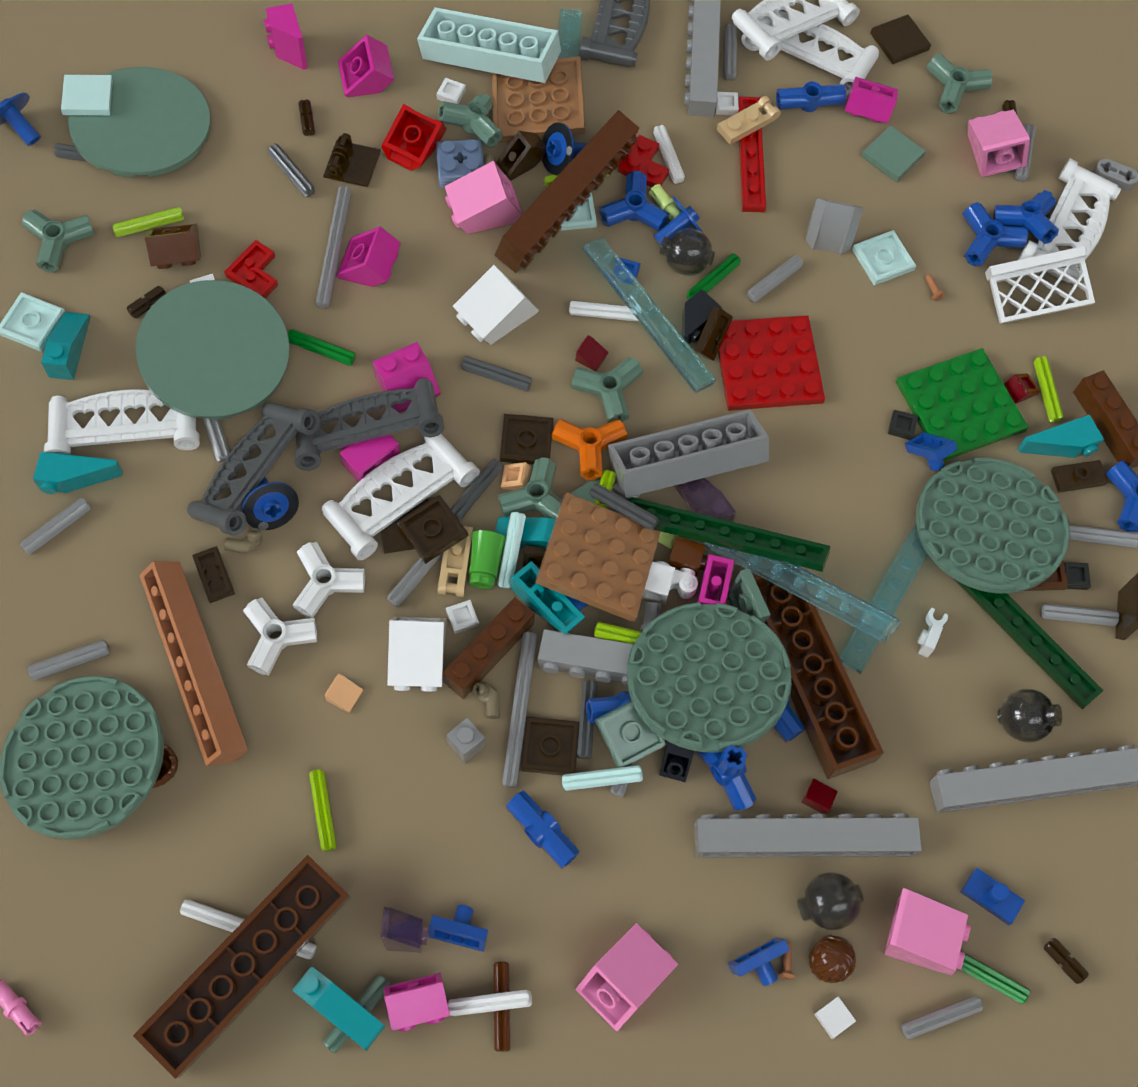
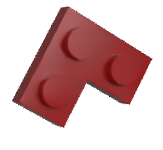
M639 134L638 140L631 148V152L619 165L618 172L627 176V174L633 171H642L644 175H647V186L651 188L657 184L662 186L669 175L670 169L652 161L659 150V143Z
M257 240L224 271L228 279L255 291L265 299L278 286L276 279L262 271L275 258V253Z

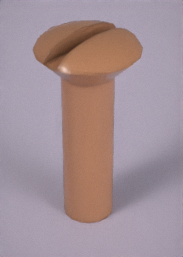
M928 274L925 279L933 293L932 300L938 301L944 297L945 292L939 290L933 276Z
M787 943L790 951L783 954V971L779 974V977L782 979H793L796 976L792 973V944Z

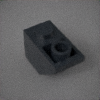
M703 289L687 300L684 305L682 314V345L684 347H687L692 342L696 343L699 341L713 306L722 309Z
M667 742L659 775L686 783L695 751Z

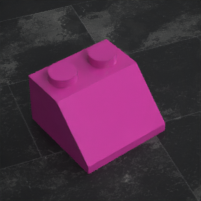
M293 4L265 8L267 18L263 20L266 32L270 33L267 35L269 48H274L277 58L303 70L308 69L303 37Z
M367 34L338 60L346 97L380 93L394 81L387 45Z
M381 226L352 237L336 277L370 287L387 282L391 276L390 271L393 263L398 257L401 242Z
M418 342L373 361L375 378L383 391L415 388L416 382L419 379L426 378L433 384L435 397L441 395L429 361ZM411 401L395 404L392 408L401 413L407 410Z

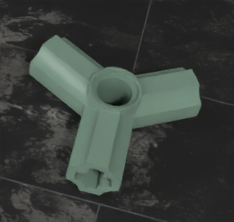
M939 53L932 58L926 67L945 85L938 106L942 109V112L948 114L957 112L965 91L990 89L992 85L991 70L968 71L963 67H955Z
M484 93L480 96L476 95L474 100L469 102L467 106L446 101L440 103L438 121L461 126L466 132L476 134L489 148L495 147L503 137L501 130L487 117L493 108L490 96Z
M35 209L28 210L23 215L21 222L23 228L42 240L36 264L38 268L46 272L54 273L56 270H59L63 253L70 243L95 235L87 215L60 223L59 221L50 220Z
M630 357L626 358L612 371L605 373L577 367L573 375L571 388L598 395L602 400L608 423L614 420H621L623 422L629 419V413L622 391L643 374V369L635 358ZM605 386H612V387H614V388L609 389V388H606Z
M543 457L536 459L530 481L526 487L498 495L504 517L510 516L512 512L521 513L532 510L542 513L547 518L556 519L562 499L551 491L557 468L555 462Z

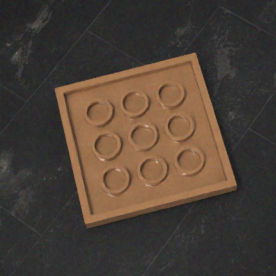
M580 56L557 59L545 83L492 73L493 123L503 134L501 141L498 143L511 142L518 131L537 133L540 138H543L547 128L557 122L567 125L572 135L585 133Z
M566 492L563 496L535 583L633 622L638 614L661 531L649 530L624 515Z

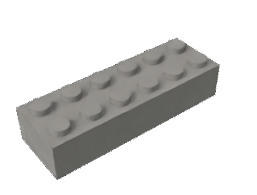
M751 409L609 444L610 469L616 473L615 479L625 498L637 496L650 491L661 490L666 487L769 461V436Z

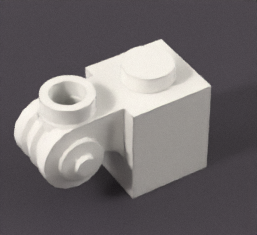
M652 561L642 599L665 605L668 593L672 589H677L678 595L683 599L692 598L698 586L695 571L689 568H681L679 571L666 562Z

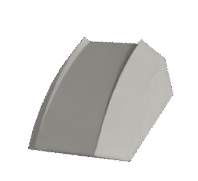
M816 198L808 223L805 241L812 250L816 248L839 253V255L851 250L864 207Z

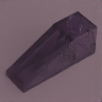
M701 478L684 484L674 485L693 512L733 522L736 514L735 509L722 492L707 479Z
M384 907L381 939L386 950L421 953L422 945H427L429 930L428 927H424L423 919L391 907Z

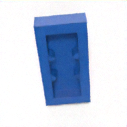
M926 432L905 443L907 452L927 458L929 468L932 471L942 469L945 466L943 458L958 450L954 440Z
M978 868L973 870L960 892L1007 925L1013 923L1025 902L1024 899L1009 890L1005 884L997 882Z
M458 905L453 920L432 915L428 937L484 952L488 930L470 925L474 910L466 905Z
M776 937L728 962L732 974L739 977L755 969L762 985L767 986L778 980L770 961L790 951L785 939Z

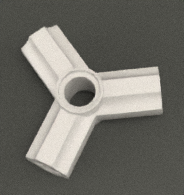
M309 542L297 551V555L311 578L293 603V607L300 614L307 618H313L327 597L334 592L364 593L365 569L332 568L317 542ZM323 577L331 578L327 583L319 582Z
M262 597L248 603L243 610L244 614L261 635L247 663L248 668L256 673L269 676L282 649L286 646L317 642L315 618L282 622ZM275 631L282 632L281 636L276 639L269 638Z

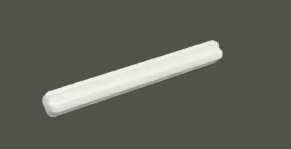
M184 900L180 909L181 915L229 932H233L245 920L192 900ZM308 942L297 956L308 960L312 959L316 952V944Z

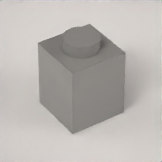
M468 718L446 735L448 746L464 764L485 747V737Z

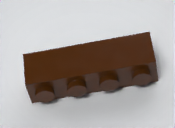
M1104 370L1083 378L1073 391L1086 414L1090 415L1116 461L1118 463L1125 461L1131 469L1137 467V420Z
M514 597L443 672L444 683L464 700L472 691L474 684L480 682L522 638L523 633L527 632L534 625L535 613Z

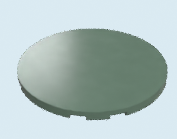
M150 67L126 68L105 74L112 75L113 79L110 116H68V127L72 142L86 161L100 170L105 169L113 172L114 175L134 178V175L158 176L184 166L199 154V149L203 146L204 142H207L211 129L209 107L200 90L180 75Z
M203 280L177 287L166 293L152 305L138 329L136 358L145 384L163 404L189 417L222 420L232 418V416L246 411L250 412L274 394L287 371L289 339L280 315L260 294L233 282Z
M976 457L962 462L956 461L943 467L924 486L918 499L915 513L919 539L933 562L958 582L971 588L991 593H1016L1029 590L1046 581L1057 570L1069 546L1070 530L1067 515L1064 514L1056 494L1048 485L1045 486L1034 477L1035 474L1014 463L986 457Z
M698 602L668 610L652 620L642 630L641 635L633 644L629 655L627 686L631 701L638 715L657 735L672 744L688 750L709 753L723 752L724 749L731 745L738 748L745 747L763 737L775 726L782 716L790 696L792 684L791 666L783 644L777 635L759 618L739 611L737 607L721 603H716V605L700 604Z
M105 676L75 678L52 687L51 691L40 699L36 698L20 714L22 717L14 729L10 730L4 743L0 760V784L3 796L7 799L12 813L24 825L37 833L61 840L90 838L102 834L126 820L139 808L151 792L161 770L164 755L163 729L152 704L134 687L118 679Z

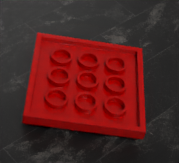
M809 315L731 321L718 351L728 411L824 403L825 395Z

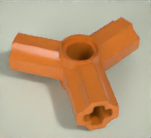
M562 419L555 425L552 439L577 450L580 458V477L585 478L586 481H595L597 478L602 477L601 451L607 449L609 444L626 440L628 434L621 420H614L599 428L588 427L583 429Z

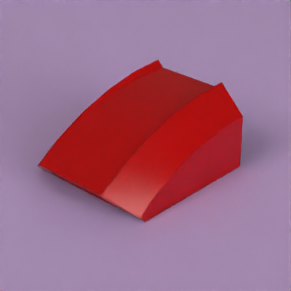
M403 104L381 147L388 160L412 171L421 167L435 150L436 142L442 139L447 128L442 122L436 119L433 120Z

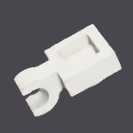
M934 608L929 610L925 618L929 629H923L917 642L921 645L918 654L926 658L934 651L943 629L942 626L948 619V614H944L941 620L934 619Z

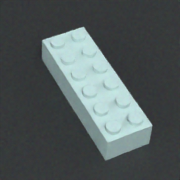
M436 7L433 9L417 38L422 59L542 83L546 82L561 53L558 30Z

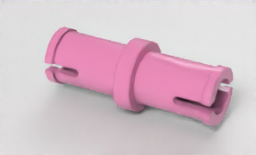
M1 980L0 1006L4 1009L3 1014L7 1019L12 1018L24 1032L25 1036H30L39 1029L38 1026H41L42 1022L26 1006L27 1001L23 997H18L7 982Z

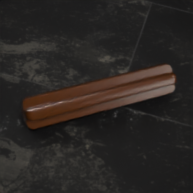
M503 961L495 962L494 994L509 992V963ZM510 1009L494 1011V1049L497 1052H507L510 1050Z

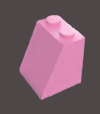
M1014 109L1000 111L993 115L977 117L968 121V137L981 177L1027 166L1030 138Z
M494 161L445 186L448 195L445 197V200L454 213L451 216L455 226L457 228L461 227L466 234L513 224L523 214L512 182Z
M903 888L896 903L884 955L952 976L956 968L961 970L965 953L960 950L962 941H968L971 925L966 924L968 915Z
M636 923L593 966L575 990L617 1032L678 966V963L668 951L664 950L652 939L646 930Z

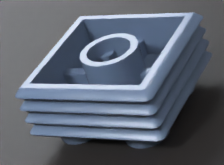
M481 139L436 142L440 188H445L446 185L484 166Z

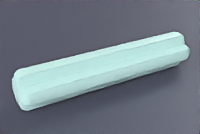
M512 512L510 515L497 580V586L502 588H511V579L515 574L526 518L523 513Z
M635 765L564 774L562 776V786L568 791L641 782L643 780V771L641 766Z

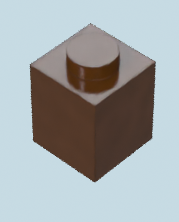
M676 537L668 564L679 571L681 568H689L695 571L696 577L698 570L704 571L708 556L703 555L706 545Z

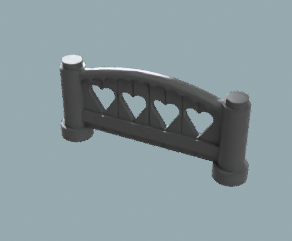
M600 0L592 38L582 37L579 51L581 60L587 61L590 58L626 67H635L638 53H635L634 50L640 42L647 25L650 0H631L634 4L631 7L633 11L630 12L617 4L627 0ZM629 17L631 20L628 22L629 27L623 28L614 19ZM624 33L627 35L624 39L626 44L620 45L610 36Z
M422 378L416 382L415 388L367 394L344 401L319 412V427L322 424H330L333 421H338V423L329 434L320 428L312 435L297 432V450L294 453L295 465L300 470L311 471L319 467L321 463L320 453L414 427H418L420 434L424 437L432 438L440 435L444 431V422L442 416L438 413L433 384L429 379ZM411 401L403 414L392 408L395 404ZM387 408L380 420H375L368 415L370 411ZM363 414L355 427H351L344 422V419L347 417Z
M273 402L265 404L261 411L263 418L237 443L225 458L211 480L201 501H193L188 505L187 512L190 517L218 527L223 533L230 536L241 534L246 526V516L240 511L245 499L257 488L260 481H262L297 432L312 435L317 431L320 425V417L315 410L308 408L299 410ZM274 427L276 435L260 441L266 435L267 430ZM259 446L261 455L246 460L252 454V450ZM244 466L247 472L246 475L231 480L237 474V470ZM229 486L232 494L229 497L216 500L222 494V490Z

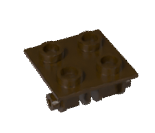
M343 133L335 142L323 177L368 187L381 149L352 143L351 136Z

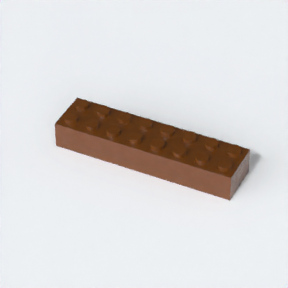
M618 110L502 236L495 256L515 273L521 268L525 270L534 258L532 257L537 252L541 253L546 247L551 236L554 238L562 228L561 225L565 220L568 222L576 213L577 207L579 205L583 206L586 203L593 189L596 191L604 182L605 176L607 174L611 175L617 168V163L629 155L632 146L638 140L636 134L640 128Z
M786 564L754 575L756 584L771 614L765 621V624L777 635L790 661L792 683L790 697L827 779L876 762L884 754L882 747L797 566Z
M307 855L140 1027L133 1037L175 1079L181 1077L351 896Z

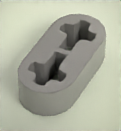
M1110 159L1100 160L1093 173L1117 184L1124 191L1131 190L1138 181V173L1134 169Z

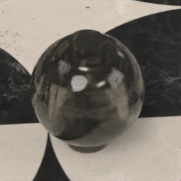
M694 228L681 229L675 232L672 237L665 236L660 247V254L667 257V263L670 268L683 276L700 274L708 265H712L715 256L709 238L703 232Z
M1021 689L1011 693L1004 700L997 714L998 721L1002 724L1007 734L1025 743H1033L1044 739L1051 733L1054 726H1060L1062 723L1060 705L1052 704L1045 694L1034 689Z
M826 872L810 881L805 890V897L798 899L797 904L804 921L812 920L817 926L826 930H840L848 927L855 921L860 912V902L864 901L860 886L858 884L854 885L851 879L840 873Z

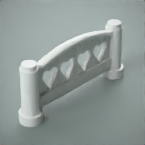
M763 0L748 13L742 9L736 10L732 15V20L742 33L759 49V54L768 61L774 58L781 50V41L836 17L843 26H848L858 17L860 9L854 3H849L847 0H819L820 7L805 0ZM800 3L803 5L804 13L794 10L789 6ZM779 10L787 11L789 20L775 15L774 12L778 13ZM764 16L770 17L773 27L759 22L758 19H763Z
M781 10L778 13L774 12L775 15L789 20L787 12H782ZM764 16L763 19H758L759 22L773 27L770 17ZM824 24L804 31L807 36H813L815 38L813 40L801 43L799 34L781 41L782 51L841 77L840 84L845 85L846 95L849 94L855 77L865 79L879 57L877 47L870 45L864 49L847 36ZM744 34L742 35V44L748 50H759ZM818 41H824L827 45L834 46V48L821 52L819 51ZM837 50H844L854 57L840 61Z
M1069 158L1058 177L1059 180L1067 184L1049 219L1059 229L1058 236L1047 244L1040 240L1037 244L1029 240L1018 260L1058 252L1057 246H1072L1073 248L1084 246L1086 251L1084 259L1086 260L1098 244L1105 229L1110 199L1115 201L1121 188L1117 184L1078 166L1077 161ZM1080 196L1096 197L1098 202L1094 204L1095 209L1089 208ZM1073 213H1088L1090 218L1086 220L1087 225L1080 224ZM1064 229H1079L1082 232V235L1078 237L1079 242H1074ZM1079 265L1070 266L1066 274L1077 280L1081 275L1078 268ZM1047 271V273L1059 278V275L1053 271ZM1062 277L1061 280H1063V281H1065V282H1067V283H1069V284L1071 283V282L1067 281L1066 279H1064V278Z
M150 390L110 391L80 398L72 402H67V399L63 396H53L51 401H49L48 442L44 445V452L71 455V447L174 438V446L180 450H193L200 445V435L196 431V417L183 415L171 408L163 420L158 421L150 409L153 406L162 407L165 404L158 400ZM128 408H146L136 424H133L125 414ZM114 409L120 410V413L110 426H107L99 416L103 410L110 412ZM89 411L94 412V416L85 428H81L74 419V415L78 412L84 414Z
M442 434L432 438L424 437V444L390 458L369 472L348 492L341 502L327 501L322 506L323 515L351 546V553L358 560H364L377 549L378 543L373 536L452 480H455L460 487H467L472 484L480 473L477 466L473 462H467ZM429 456L433 462V473L415 469L413 465L421 462L422 458ZM409 470L412 472L413 487L394 483L393 479L401 476L403 471ZM383 485H390L392 487L393 501L382 500L372 495L375 491L381 490ZM369 499L371 500L372 516L353 512L352 508L355 505H360L362 500Z

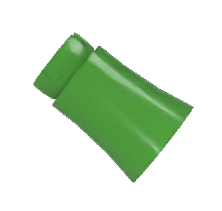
M486 530L472 532V552L469 569L470 586L484 590H490L494 587L506 540L504 535Z

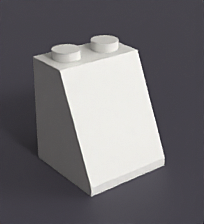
M495 265L453 305L458 312L456 317L465 326L470 324L473 328L471 333L480 342L485 340L490 345L539 311Z
M393 617L389 620L388 686H394V690L408 691L410 686H421V691H437V687L443 686L447 618Z

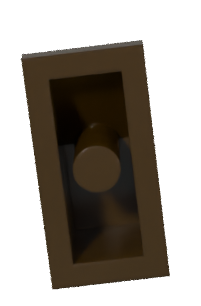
M518 131L496 164L511 181L537 166L546 153V145L537 133Z

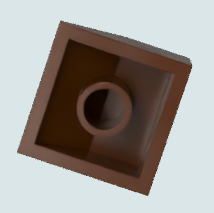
M197 223L149 229L145 236L150 266L166 269L172 267L173 263L189 266L196 264V260H200L201 252Z

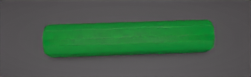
M735 253L730 254L687 292V299L689 300L701 289L708 293L740 265V257Z
M290 329L288 333L289 343L348 366H352L356 359L355 352L295 329Z
M965 953L961 971L1020 1004H1024L1030 994L1028 988Z

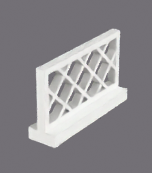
M1081 246L990 266L985 274L987 281L990 282L999 324L1094 304L1095 300L1084 259L1086 256L1085 247ZM1079 265L1081 275L1077 280L1066 274L1070 266ZM1047 271H1053L1059 275L1054 285L1042 279ZM1029 276L1036 280L1031 290L1019 284L1022 277ZM1062 277L1074 284L1068 294L1057 288ZM1006 281L1013 286L1008 295L998 290L997 282ZM1038 283L1051 289L1045 299L1033 293ZM1076 287L1085 291L1087 300L1078 301L1071 296ZM1015 288L1027 294L1022 304L1010 298ZM1053 291L1065 298L1060 306H1055L1048 302ZM1029 297L1042 303L1038 310L1031 311L1024 306ZM1006 302L1019 308L1015 315L1004 316L1003 306Z

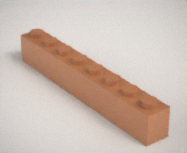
M153 561L139 576L206 766L234 763L248 749L180 562Z

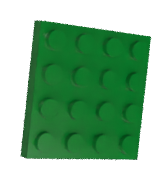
M983 348L900 376L896 380V384L913 415L918 416L917 422L922 431L955 441L958 450L943 458V461L1024 433L1029 428Z

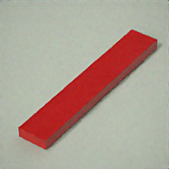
M738 96V113L757 103L760 97ZM762 128L739 140L742 212L765 213L763 138Z

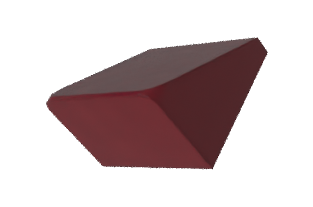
M587 335L576 352L575 361L597 372L607 357L608 351L593 337Z
M1027 373L1013 375L1004 383L1015 404L1040 393V390Z
M813 778L801 803L827 815L838 791Z

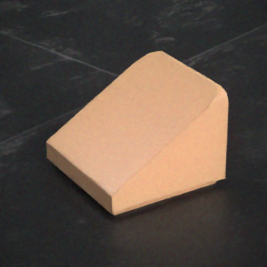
M526 462L504 465L501 488L517 490L526 487L530 481L533 468Z
M338 673L327 690L325 698L327 702L350 713L363 693V689Z

